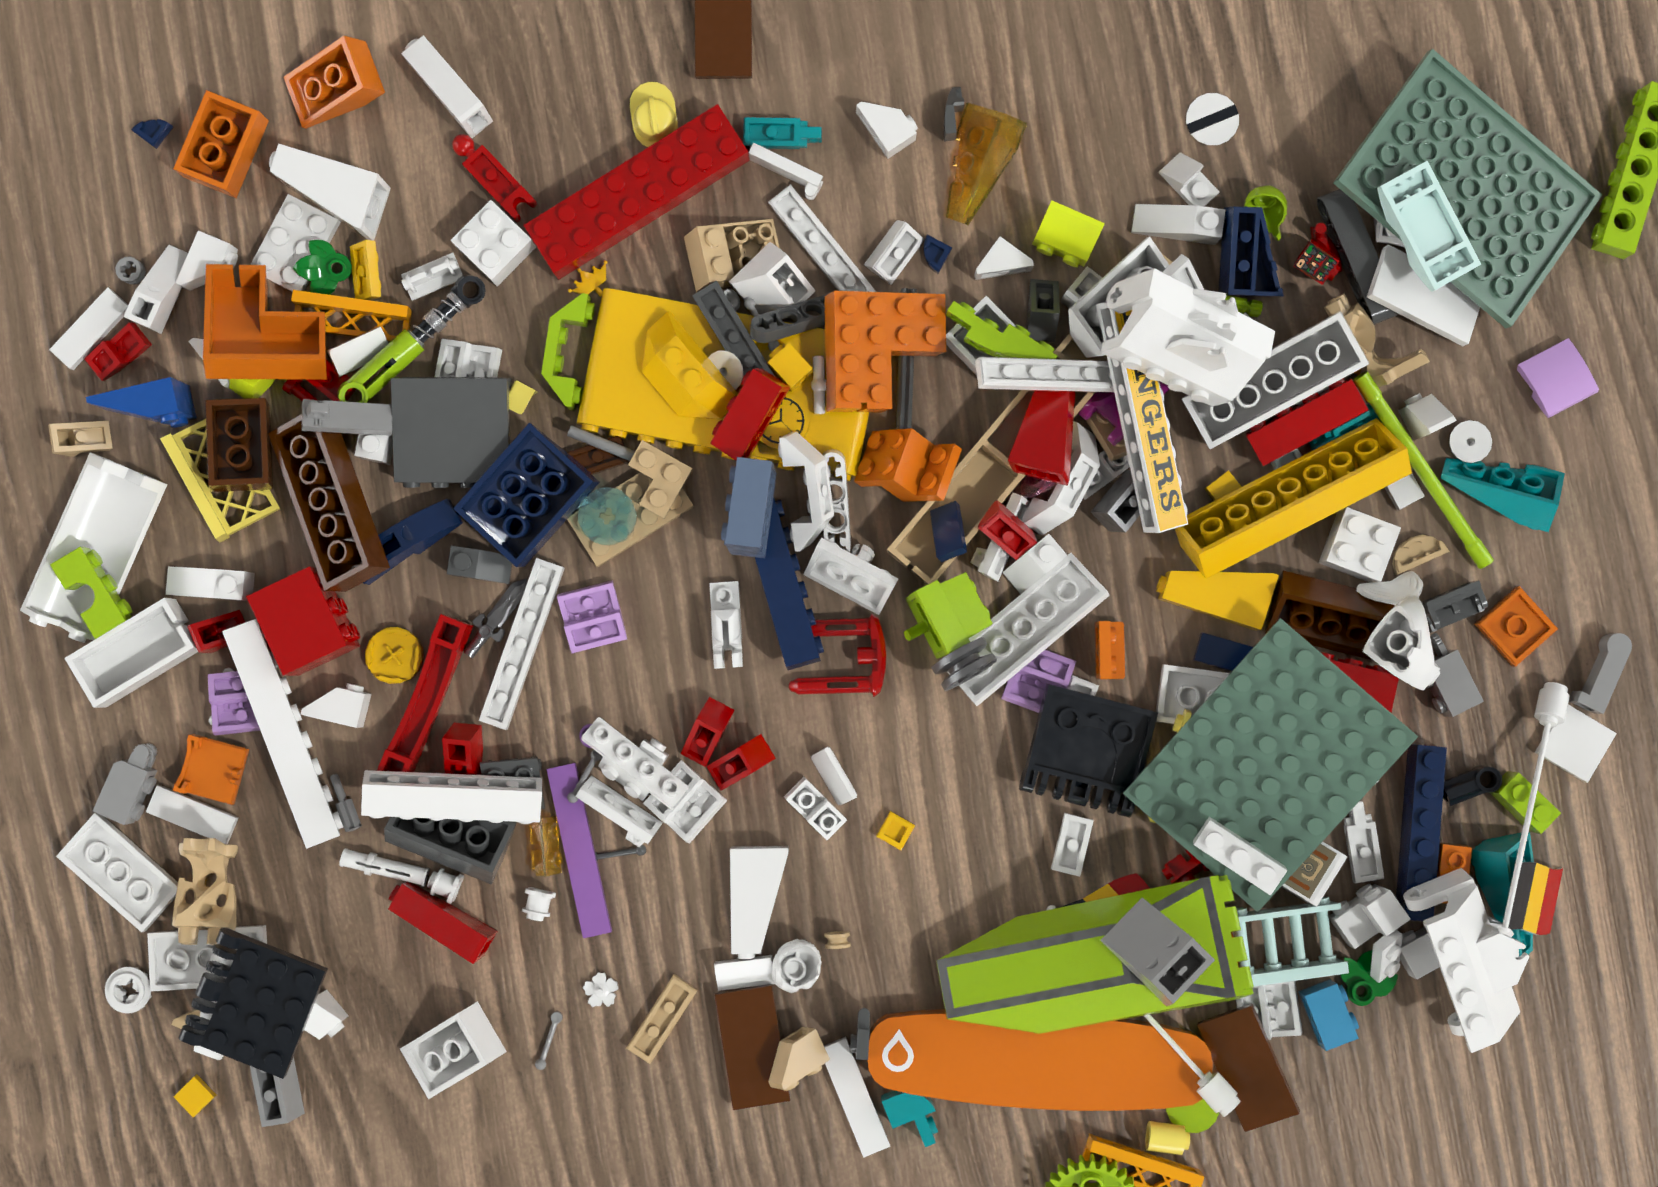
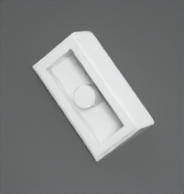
M897 220L864 265L888 284L892 285L925 239L909 224Z
M377 327L326 351L340 377L364 366L388 342L382 328Z
M827 746L811 756V760L838 805L857 798L855 789L830 747Z
M772 955L756 956L753 959L715 961L714 968L718 991L775 984L772 975Z

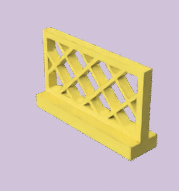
M206 419L174 435L170 433L160 439L212 534L221 543L230 538V535L280 510V507L270 490H249L250 495L246 507L230 503L234 491L228 492L226 501L213 497L212 489L207 486L204 480L208 479V475L200 473L198 469L201 458L208 459L207 454L203 453L207 442V429L205 433L200 431L206 428ZM192 434L203 437L199 451L187 449L182 439ZM190 454L197 456L195 462ZM255 493L267 496L272 505L262 511L250 508ZM217 503L224 505L223 511H221ZM233 507L243 510L241 522L230 527L225 518L228 508ZM249 512L254 513V515L247 518Z

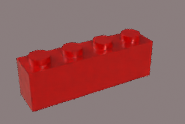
M1351 377L1347 379L1342 378L1329 385V389L1319 394L1316 392L1303 399V403L1293 408L1290 406L1275 414L1277 417L1267 422L1264 420L1251 427V431L1247 432L1246 436L1262 465L1269 464L1368 411Z

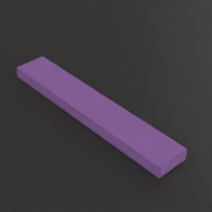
M576 763L547 769L582 936L583 938L610 933L612 932L585 803L580 799L575 803H570L567 799L568 794L573 792L580 780Z

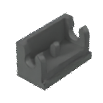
M1477 580L1422 601V605L1425 609L1429 631L1434 632L1484 611L1488 607V602L1481 588V583Z

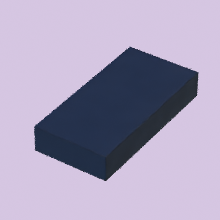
M953 501L930 510L936 556L939 561L944 562L967 553L960 505Z
M1202 632L1200 633L1193 660L1233 671L1253 647Z

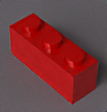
M753 368L752 371L749 370L744 375L741 381L742 389L737 396L735 395L729 401L726 408L728 411L723 421L720 420L712 431L714 437L710 444L736 461L737 457L750 458L790 389L789 385L763 368Z

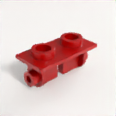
M1185 850L1191 858L1189 861H1186L1180 853L1164 864L1165 868L1161 872L1167 880L1172 877L1173 879L1170 882L1175 884L1195 880L1194 875L1202 870L1205 872L1209 871V869L1188 850Z

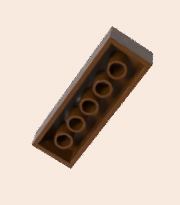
M302 414L268 433L324 591L347 592L389 569L388 560L342 434L302 431Z

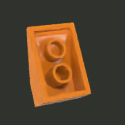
M342 36L283 77L301 126L305 129L361 108L385 93L366 41Z

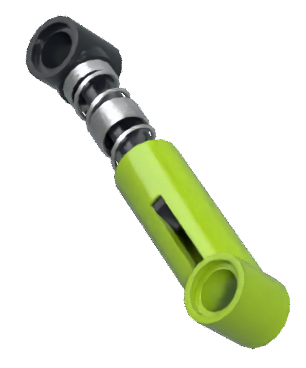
M463 275L458 278L455 286L450 289L451 292L448 293L447 299L441 300V304L436 309H430L422 317L423 321L417 326L413 325V330L411 331L404 329L350 379L341 384L337 393L339 401L348 402L345 400V392L350 388H357L361 392V397L357 402L367 403L391 381V378L397 376L424 351V342L429 338H434L433 334L435 332H441L447 326L446 322L452 321V317L457 312L462 313L466 307L469 308L473 304L482 301L486 292L483 281L472 275ZM472 281L477 286V292L473 297L467 298L463 294L462 289L465 283ZM382 366L386 367L365 387L363 386V384L372 375H374Z

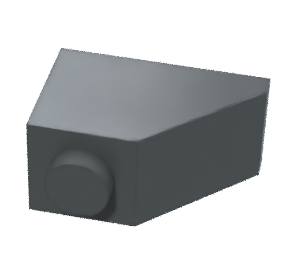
M1030 279L1026 330L1030 332L1029 337L1037 342H1040V340L1055 342L1060 315L1059 281Z
M451 546L447 568L448 575L510 584L512 563L504 555L484 550Z

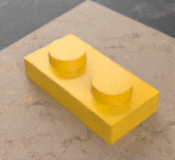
M364 240L351 245L350 256L355 298L370 301L380 298L381 281L379 280L376 242L374 240Z

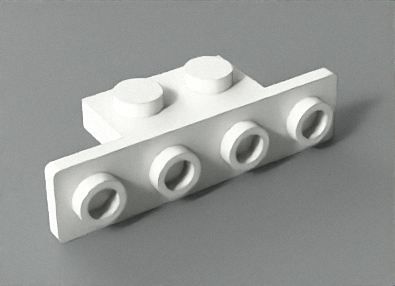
M600 717L593 722L581 738L582 741L603 756L598 767L604 776L610 780H616L624 786V790L633 798H639L641 801H644L650 793L668 808L673 809L689 788L688 785Z

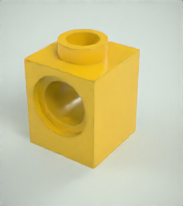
M790 343L785 347L779 345L769 354L771 359L768 361V366L781 381L790 386L789 390L791 392L813 373V368Z

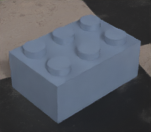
M737 457L736 466L731 465L729 482L732 483L733 490L732 494H727L725 511H728L729 518L728 523H723L721 540H724V545L727 546L732 555L765 558L777 476L772 461Z

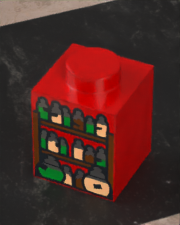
M1310 239L1294 261V267L1323 285L1327 279L1332 281L1341 267L1337 264L1340 262V257L1315 240Z

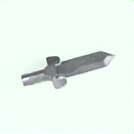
M527 578L510 585L487 615L488 621L485 625H482V621L485 618L484 614H480L473 620V624L479 628V632L465 649V654L473 659L488 638L491 637L497 642L502 640L505 630L500 629L495 634H493V631L496 627H501L520 603L527 585Z

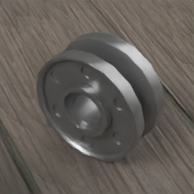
M984 637L958 648L931 667L935 675L949 671L950 676L941 683L945 691L951 690L972 679L997 662L993 653L982 657L979 656L978 653L988 645Z

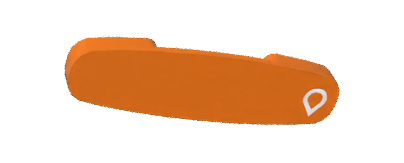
M945 1009L886 1014L877 1019L869 1033L867 1061L869 1072L873 1079L883 1088L912 1095L991 1106L1073 1111L1165 1109L1194 1105L1203 1099L1196 1092L1200 1087L1197 1084L1200 1077L1151 1023L1145 1021L1121 1019L1036 1034L1034 1032L948 1020ZM1159 1024L1204 1074L1209 1071L1212 1073L1213 1062L1211 1052L1201 1038L1189 1030Z

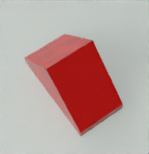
M236 610L190 624L187 627L198 653H214L228 646L222 631L243 624L245 620L241 611Z

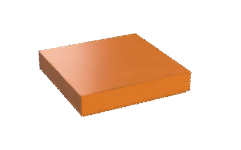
M1516 586L1474 623L1512 667H1516L1558 630L1520 586Z

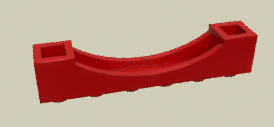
M440 614L430 638L427 656L413 695L388 748L384 751L377 771H415L473 625L451 616Z

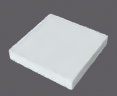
M1568 704L1564 723L1550 728L1544 759L1579 780L1588 783L1617 733ZM1541 742L1534 753L1539 754Z

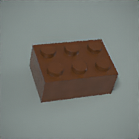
M266 398L205 400L209 487L213 492L272 490V450L268 434L271 432L270 405Z

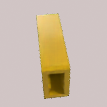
M1168 571L1165 576H1160L1156 592H1159L1158 600L1258 631L1262 630L1279 575L1274 573L1218 572L1206 579L1200 571Z

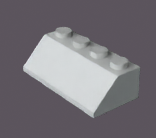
M1151 237L1145 238L1068 309L1070 335L1086 358L1105 355L1101 353L1104 340L1096 304L1107 302L1108 293L1114 284L1154 268L1163 272L1169 266Z

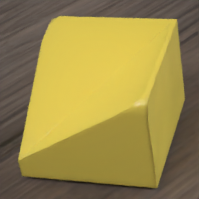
M517 380L514 381L509 391V409L518 414H523L531 397L538 392Z

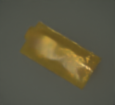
M557 816L540 817V822L529 824L531 844H540V849L531 850L532 871L536 872V876L546 877L561 873L560 829L557 824Z

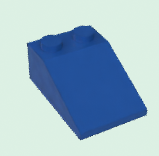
M172 377L85 397L87 403L99 408L171 425L172 428L188 425V420L197 419L190 386Z

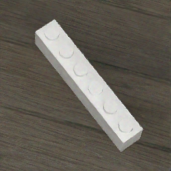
M365 770L362 783L361 816H370L372 818L399 817L406 820L429 818L434 821L459 819L463 822L488 820L492 823L514 821L521 824L540 822L542 778Z

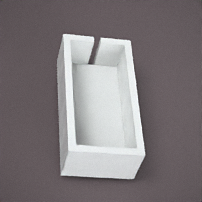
M163 598L64 659L93 708H105L191 657L198 650L187 625H184L189 620L177 600Z

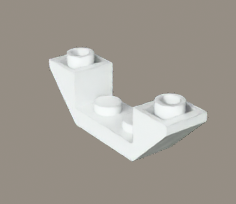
M1074 421L1070 481L1068 486L1057 483L1048 502L1033 497L1021 520L1039 535L1046 534L1074 516L1100 467L1095 435Z
M790 432L779 438L778 452L782 458L783 467H805L803 480L808 490L807 509L811 516H802L792 522L790 529V538L794 542V550L801 551L814 542L834 516L827 459L798 432Z

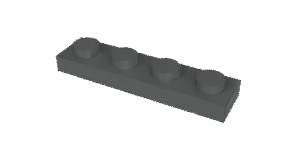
M717 280L692 295L724 349L735 354L740 360L743 367V375L749 370L752 371L753 368H763L775 376Z

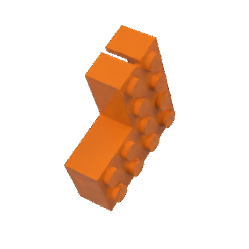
M206 264L203 362L206 379H326L325 312L267 311L268 283L266 265H239L241 287H235L233 265Z
M833 291L824 296L826 412H853L857 410V412L882 413L891 410V356H937L946 352L945 294Z

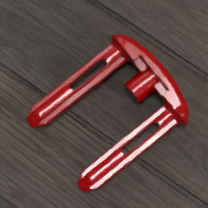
M871 614L869 618L815 620L816 625L811 626L814 637L819 635L820 637L869 635L872 647H857L858 664H872V674L870 676L798 677L790 681L789 690L798 695L871 693L873 697L877 696L883 686L887 660L886 643L879 618ZM828 625H856L855 630L828 631L826 627ZM857 682L858 686L850 688H829L828 683Z

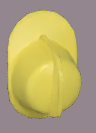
M647 82L641 84L633 91L630 98L631 119L635 136L642 145L649 147L678 129L675 101L671 91L665 85L658 82Z

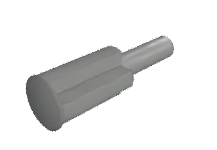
M331 775L330 779L339 801L335 805L345 832L354 831L362 825L352 799H347L339 775Z

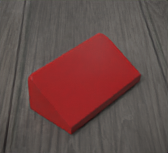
M998 500L991 505L978 525V529L1015 560H1018L1038 543L1033 530Z

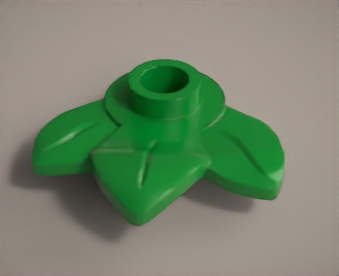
M310 240L309 251L311 255L299 259L293 266V270L300 277L311 281L310 292L329 295L335 291L338 282L344 281L350 276L352 271L351 261L344 254L336 253L329 242ZM335 262L340 263L343 267V270L339 273L332 270V264Z
M1373 950L1363 953L1357 962L1348 957L1343 959L1348 961L1349 973L1340 974V976L1347 985L1346 994L1348 999L1358 1006H1366L1375 997L1388 995L1395 987L1398 979V974H1395L1390 978L1387 976L1378 983L1370 976ZM1364 986V994L1358 996L1356 994L1357 987Z

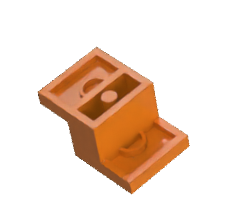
M912 428L872 431L862 461L858 466L854 482L861 487L882 486L903 502L944 501L962 449L955 443L934 445Z

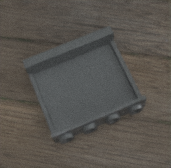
M512 377L391 378L394 482H403V487L405 488L420 487V483H431L433 488L449 487V483H460L461 488H472L510 445L509 390L512 387Z

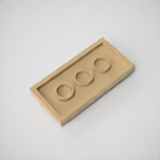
M638 473L577 511L567 520L595 565L599 567L692 509L694 505L684 489L680 490L665 519L639 505L653 479Z

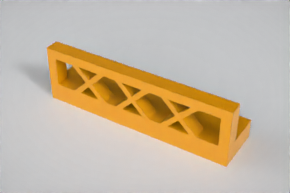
M293 290L291 301L295 304L294 312H302L303 307L314 308L317 312H321L319 309L328 310L325 313L326 333L351 337L362 335L366 332L361 331L355 322L363 316H371L377 326L371 330L381 327L387 342H391L396 337L389 335L384 328L390 321H403L402 331L404 329L410 330L412 310L409 306ZM335 312H343L349 320L340 328L332 327L327 320ZM348 313L357 315L351 318ZM376 317L385 318V320L380 323ZM351 325H353V327H354L356 330H351V329H347V328L350 327Z
M1089 1133L1082 1155L1084 1160L1089 1161L1090 1154L1093 1152L1106 1156L1108 1159L1106 1164L1108 1165L1115 1160L1117 1163L1121 1161L1133 1165L1136 1171L1128 1174L1127 1177L1133 1176L1134 1178L1139 1175L1141 1181L1134 1179V1186L1162 1187L1164 1185L1171 1187L1170 1182L1174 1180L1189 1184L1188 1187H1202L1204 1175L1199 1169ZM1151 1171L1162 1175L1163 1180L1152 1185L1146 1183L1142 1173Z

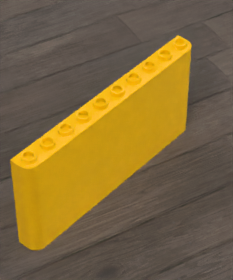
M604 288L576 423L582 425V430L591 433H598V430L602 429L610 431V436H619L623 439H626L627 434L638 436L637 441L641 442L643 440L648 444H654L655 440L665 441L666 447L682 449L683 445L694 447L693 452L710 455L711 450L722 452L710 444L714 437L712 435L714 427L720 420L723 421L725 416L723 418L678 416L642 373L647 330L667 311H670L707 357L716 351L725 350L699 306ZM737 313L750 334L751 320L754 316ZM814 328L777 340L783 347L790 343L812 368L813 357L823 356L826 379L825 329ZM754 341L768 364V361L771 359L769 354L772 352L769 350V343ZM812 373L792 392L789 390L787 393L793 394L802 400L808 410L810 424L804 439L822 455L831 449L840 451L845 456L847 482H850L851 477L855 478L857 475L870 412H857V410L853 412H826L825 391V413L815 414L814 395L811 388ZM742 385L736 389L738 394L743 387ZM760 440L750 456V459L778 463L777 468L794 471L795 467L805 468L804 466L783 467L782 458L778 450L767 447ZM722 452L721 457L734 460L733 458ZM829 457L827 464L830 466L831 474H834L835 478L842 479L841 475L836 477L835 473L836 466L840 462H836L834 457Z

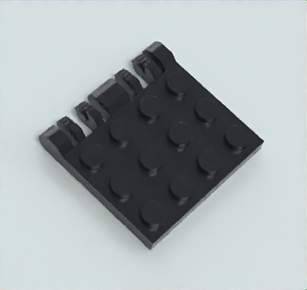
M1046 684L1028 758L1021 775L1019 790L1032 793L1035 787V793L1042 796L1046 791L1050 774L1057 776L1052 789L1053 799L1059 800L1061 798L1066 779H1070L1067 783L1064 801L1086 806L1091 787L1094 785L1089 805L1090 808L1097 809L1101 804L1104 788L1110 789L1112 791L1109 794L1106 805L1107 812L1114 814L1117 810L1118 815L1130 818L1135 804L1123 792L1144 770L1158 712Z
M221 928L216 938L218 944H214L212 951L214 955L227 960H233L230 967L217 961H208L206 965L208 972L203 973L195 993L198 998H193L191 1003L194 1009L206 1014H212L211 1019L208 1020L193 1014L187 1015L185 1019V1024L187 1025L182 1026L178 1038L189 1045L204 1047L284 1079L328 968L231 929Z

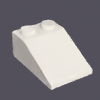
M478 1001L400 1048L428 1099L507 1052Z

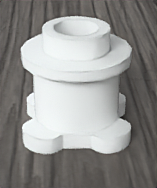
M443 868L439 872L433 871L427 885L431 889L430 895L434 896L436 893L448 898L447 903L451 904L457 897L464 875L459 874L456 877L445 873Z
M533 887L526 888L525 893L528 894L526 907L522 908V911L527 913L526 918L543 921L544 917H550L548 909L550 901L555 898L556 893Z

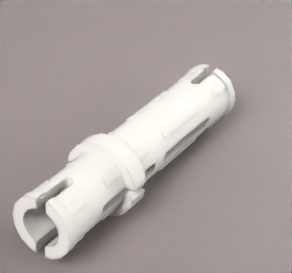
M347 848L343 850L339 864L341 867L364 871L365 875L371 876L373 873L421 886L426 885L430 870L429 868L377 857V853L370 852L365 854L348 850Z

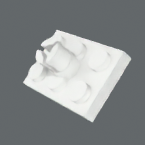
M823 538L818 542L803 574L877 615L880 614L898 581V578L891 575L887 570L879 569L870 564L875 556L874 551L864 544L861 547L860 544H856L850 553L840 548L836 543Z

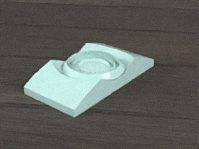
M1428 161L1377 188L1386 221L1400 236L1406 249L1409 265L1431 292L1481 265Z

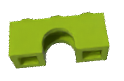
M78 547L50 564L64 589L77 590L86 584L92 588L95 595L94 603L80 615L93 637L97 639L132 618L130 614L133 611L129 603L118 595L116 591L118 586L110 574L106 575L101 567L103 561L100 555L94 549Z

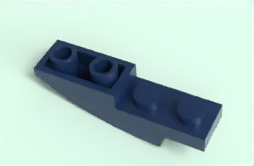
M445 499L433 504L379 534L378 536L390 568L363 582V584L370 585L413 553L421 554L463 524L459 514L453 509L454 505L451 500Z

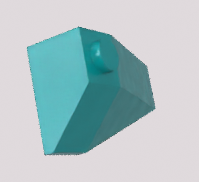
M1522 832L1486 839L1476 846L1471 854V863L1475 867L1477 881L1495 919L1503 923ZM1528 832L1522 862H1534L1530 832ZM1513 929L1514 935L1512 938L1526 946L1525 949H1519V957L1524 952L1529 955L1533 951V934L1521 929Z

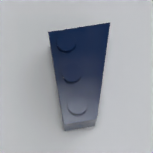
M1224 207L1225 218L1222 232L1218 292L1226 293V295L1284 297L1276 272L1278 270L1276 261L1273 260L1270 248L1271 241L1263 209L1261 207Z

